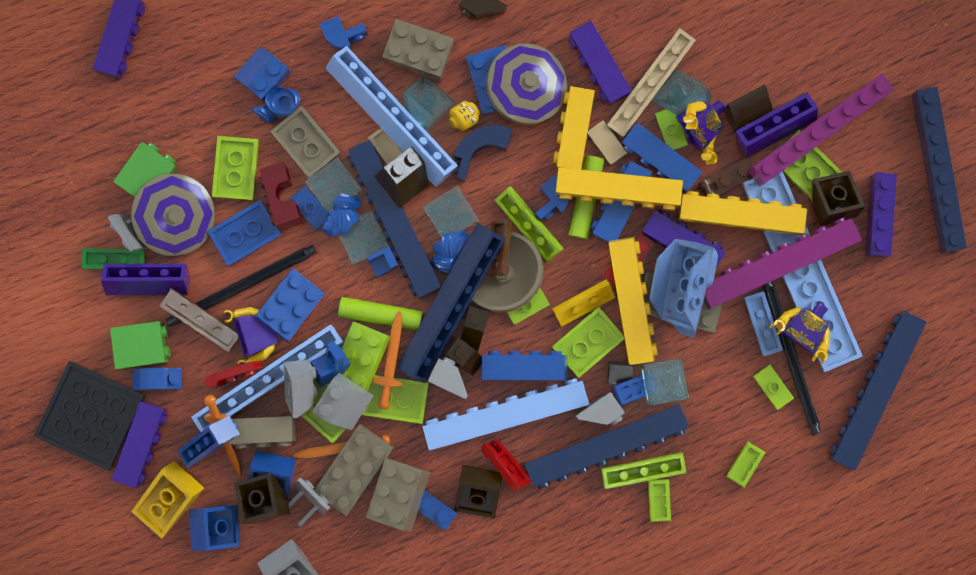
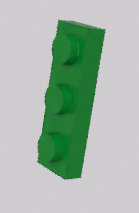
M83 248L82 269L103 270L104 264H145L146 251L130 252L128 249Z

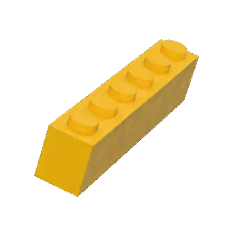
M558 168L555 195H560V199L571 200L572 197H580V201L585 202L599 199L604 204H613V201H618L624 206H634V203L642 204L643 208H654L656 205L663 206V210L674 211L675 208H679L681 205L683 180Z
M687 191L686 194L681 196L678 221L802 235L805 232L807 209L802 208L801 204L791 203L789 206H781V202L769 201V204L760 203L761 200L748 199L747 202L740 201V197L735 196L721 199L717 194H707V197L699 196L698 192Z
M634 237L609 241V249L629 365L653 362L655 355H658L656 343H652L651 335H654L653 323H649L648 315H651L649 302L645 303L644 295L648 294L646 282H642L641 274H644L643 262L638 261L637 254L641 253L639 241L635 242Z

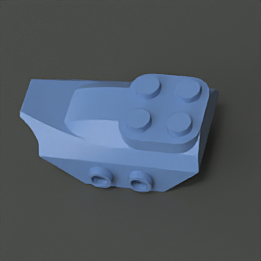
M674 239L657 258L650 301L661 320L671 323L677 333L695 339L706 288L710 287L714 281L718 254L713 247L681 239Z

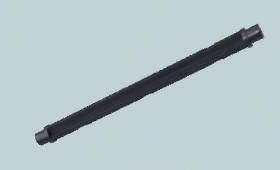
M313 245L307 248L303 247L301 250L215 292L195 304L207 310L307 258L309 259L317 251ZM174 315L166 318L169 327L183 322Z
M771 281L763 285L762 288L775 322L783 314L775 285ZM780 333L779 338L803 407L808 428L811 429L813 436L820 434V422L813 406L793 341Z

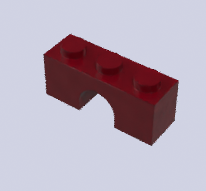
M280 162L260 169L261 176L259 181L261 187L266 190L267 195L264 196L267 207L271 208L272 214H269L272 225L282 231L303 224L297 202L294 199L280 201L282 191L293 186L288 167L285 163Z

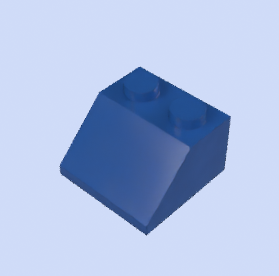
M260 47L236 73L234 78L265 104L267 93L281 86L291 75V72L274 55Z
M256 450L250 465L248 479L272 473L285 491L287 500H289L295 474L296 459Z
M237 505L189 509L191 551H209L240 546Z

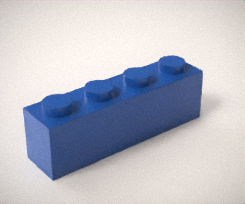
M639 123L635 124L622 141L625 144L623 148L632 155L635 152L640 155V161L647 167L653 165L657 168L656 173L660 177L683 180L682 192L683 190L689 191L702 174L701 170Z
M630 161L628 166L623 165L619 174L650 177L652 172ZM613 201V204L603 203L600 209L603 214L600 220L596 218L590 229L593 230L591 236L607 244L611 240H617L636 203H634V206H624L618 201Z
M488 351V355H482V380L567 381V356L562 355V351H549V355H541V351H529V355H521V351H508V355H500V351Z
M227 416L208 426L181 447L178 453L187 468L207 459L238 436L237 425L231 420L230 416Z

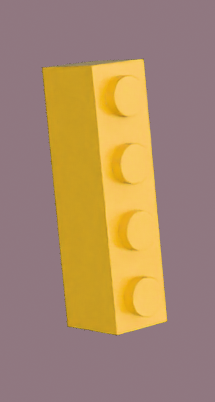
M570 86V91H565L563 103L567 104L566 112L562 111L560 123L564 124L563 131H558L556 143L560 144L559 152L555 151L553 163L557 164V170L558 168L578 170L582 168L595 90Z

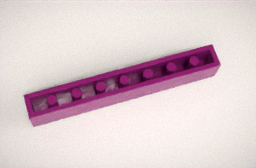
M882 73L747 171L759 187L764 185L894 91V88Z
M843 217L834 221L833 227L827 229L825 225L814 230L815 235L808 237L805 234L796 238L797 243L789 245L787 242L778 246L777 252L771 254L770 251L758 255L759 260L752 262L749 259L740 263L741 268L733 271L731 267L720 272L722 276L714 279L712 285L706 288L704 301L708 310L861 242L862 239L853 219L846 220Z

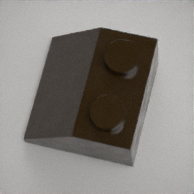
M765 84L728 103L723 112L734 132L772 112L773 108Z
M412 146L374 176L399 208L429 186L425 162Z
M850 171L812 180L813 210L820 226L831 224L843 217L846 220L857 218L865 208Z
M462 465L454 511L495 518L502 475L498 471Z
M272 473L234 483L242 524H256L290 514L287 495Z

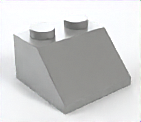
M446 357L443 360L438 359L428 382L467 399L468 395L459 369L455 366L456 362Z
M308 359L283 362L285 401L293 418H298L313 407L314 398L317 397L316 386L313 385V379H316V370L314 366H311Z
M338 373L332 379L312 412L329 424L352 430L374 395L341 373Z
M609 392L574 417L577 420L614 426L623 420L621 415L625 412L612 393Z
M292 539L257 563L263 575H318L303 551Z

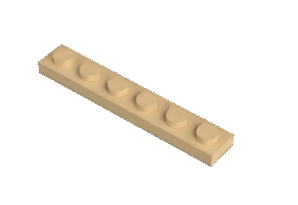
M679 28L607 124L612 131L624 138L696 40Z

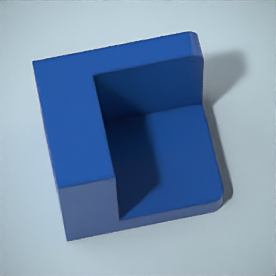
M390 247L367 257L377 277L399 267Z

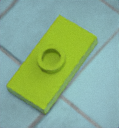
M675 107L654 114L666 145L673 150L688 146L683 130L676 119Z
M539 288L531 301L517 310L507 312L513 324L516 325L550 304L541 288Z
M771 365L766 366L753 376L776 410H779L794 399Z
M747 441L726 477L745 488L766 452Z
M669 479L648 481L650 522L671 521Z

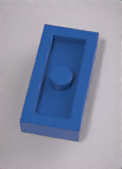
M424 491L418 511L446 530L457 513L428 491Z

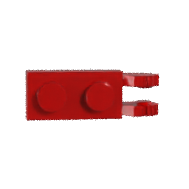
M261 361L248 362L208 375L204 378V383L206 387L211 388L237 381L240 375H243L244 378L256 374V370L262 369Z
M494 439L491 443L482 445V454L487 459H490L514 492L531 483V479L500 441Z

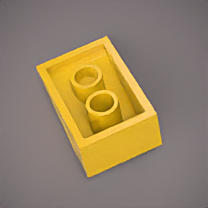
M173 461L161 469L131 512L162 539L196 501L204 487Z

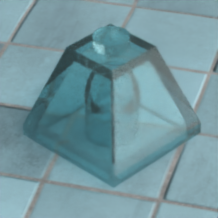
M676 69L651 101L673 114L679 115L687 109L689 103L700 100L708 103L713 96L702 82Z
M426 76L422 77L403 93L406 110L426 132L434 127L455 103Z

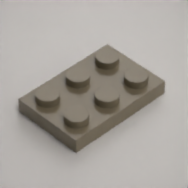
M300 106L270 131L309 179L341 154L303 106Z

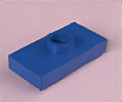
M304 186L290 200L294 199L297 202L300 212L317 231L326 221L328 212L307 187Z
M650 372L612 386L616 401L620 406L657 392Z

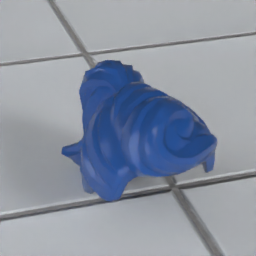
M278 86L267 93L265 106L253 108L251 111L256 113L261 121L273 123L276 122L278 117H287L297 109V106L301 103L300 95L296 90Z
M340 194L333 199V210L328 212L326 221L323 223V233L328 237L349 233L350 227L359 219V214L355 210L360 208L362 200L358 195L353 197L347 194Z
M463 230L454 233H444L442 239L433 246V251L437 254L430 261L433 269L437 268L442 272L449 273L470 235Z

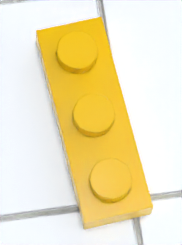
M606 279L552 308L562 327L614 299L615 295Z

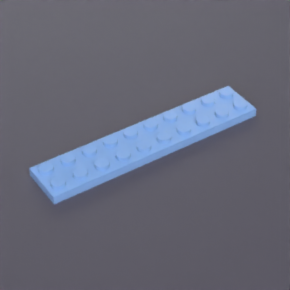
M783 171L760 187L754 179L742 183L748 199L761 200L760 203L769 204V201L781 202V206H789L791 203L796 204ZM806 224L805 232L802 235L762 231L771 253L777 252V247L787 242L789 245L797 243L796 238L807 234L810 237ZM818 260L783 276L782 278L795 308L802 309L806 307L812 311L818 302L828 308L822 319L829 323L830 345L827 351V360L823 365H820L822 371L827 372L862 357V353L822 261ZM817 357L819 364H821V359Z

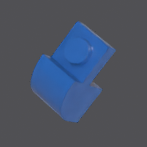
M339 16L320 23L326 41L332 48L338 51L346 46L352 50L350 42H360L365 39L364 36L368 35L364 23L344 31Z
M556 174L540 187V191L549 201L535 213L540 221L543 219L549 220L555 214L554 209L562 214L567 207L568 200L560 199V195H555Z
M332 341L326 344V354L312 360L311 366L315 367L316 381L322 387L330 383L338 373H345L350 366V362L345 356L343 349Z
M182 368L133 369V390L182 389Z

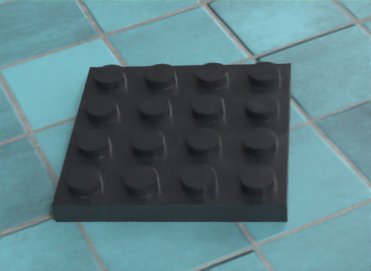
M69 361L34 437L110 471L132 425L139 402L143 401L145 395L75 362Z

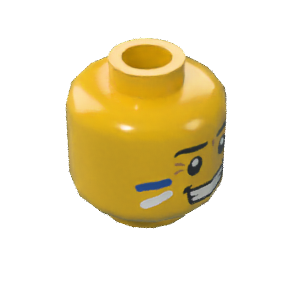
M463 101L450 109V118L448 120L454 129L466 131L478 123L480 112L474 103Z

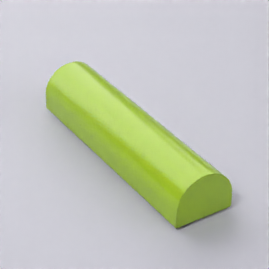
M584 156L582 170L602 172L604 159L595 156ZM576 197L568 236L584 240L589 239L596 199H593L592 202L580 201V197Z
M511 186L495 199V202L523 235L534 244L547 263L564 249Z
M341 297L338 317L392 327L396 314L400 311L402 329L417 331L421 325L423 311Z
M683 452L601 468L605 489L687 473Z

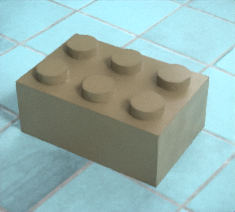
M395 19L382 58L385 63L441 81L454 46V38Z
M293 416L231 419L236 423L239 435L229 442V445L235 444V448H251V443H256V447H271V442H277V446H292V441H297L296 418H293Z
M385 458L366 518L402 531L412 532L430 471Z

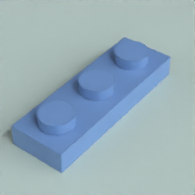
M764 291L744 297L743 299L762 357L782 351L783 348L779 336L776 335V327L769 328L774 321Z

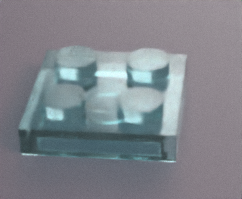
M338 157L305 181L327 212L333 210V199L336 196L347 194L355 197L362 191Z
M458 186L423 206L441 238L444 233L464 231L479 221Z
M372 210L359 216L358 221L350 227L349 233L338 235L352 265L362 262L368 256L389 247Z
M682 358L641 365L648 406L689 399Z

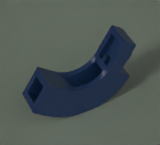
M499 125L484 126L464 137L454 154V159L461 161V163L457 162L458 166L454 172L457 175V181H466L471 159L478 151L485 148L507 151L512 128Z

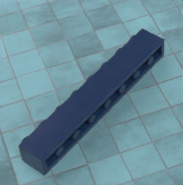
M938 86L919 89L911 95L940 254L966 249L967 245Z
M368 140L349 149L350 156L347 157L351 168L356 167L359 174L355 176L360 186L365 185L368 191L364 195L369 205L373 203L376 211L373 213L377 222H382L385 227L382 232L386 240H391L394 245L391 251L395 259L400 258L403 264L400 269L404 278L409 277L412 283L409 285L413 296L418 295L419 299L440 290L439 281L403 207L399 208L374 177L383 169V166L371 141Z
M477 223L397 366L398 369L415 380L423 383L426 382L506 238Z
M906 311L895 314L891 322L893 327L890 332L885 334L882 340L884 346L881 351H877L873 359L875 362L873 369L867 371L864 378L866 383L863 388L860 387L855 398L858 400L855 406H851L846 416L848 420L845 425L843 424L837 434L840 437L837 443H833L829 450L831 455L829 460L849 470H856L927 323L926 321Z
M676 405L524 464L533 487L537 486L538 489L549 486V481L551 480L563 481L570 478L568 474L576 471L578 475L588 471V466L596 464V467L607 464V459L614 456L616 460L628 456L627 451L634 449L635 452L646 449V444L654 442V445L665 442V437L673 434L674 438L685 434V429H688L689 426L681 406Z

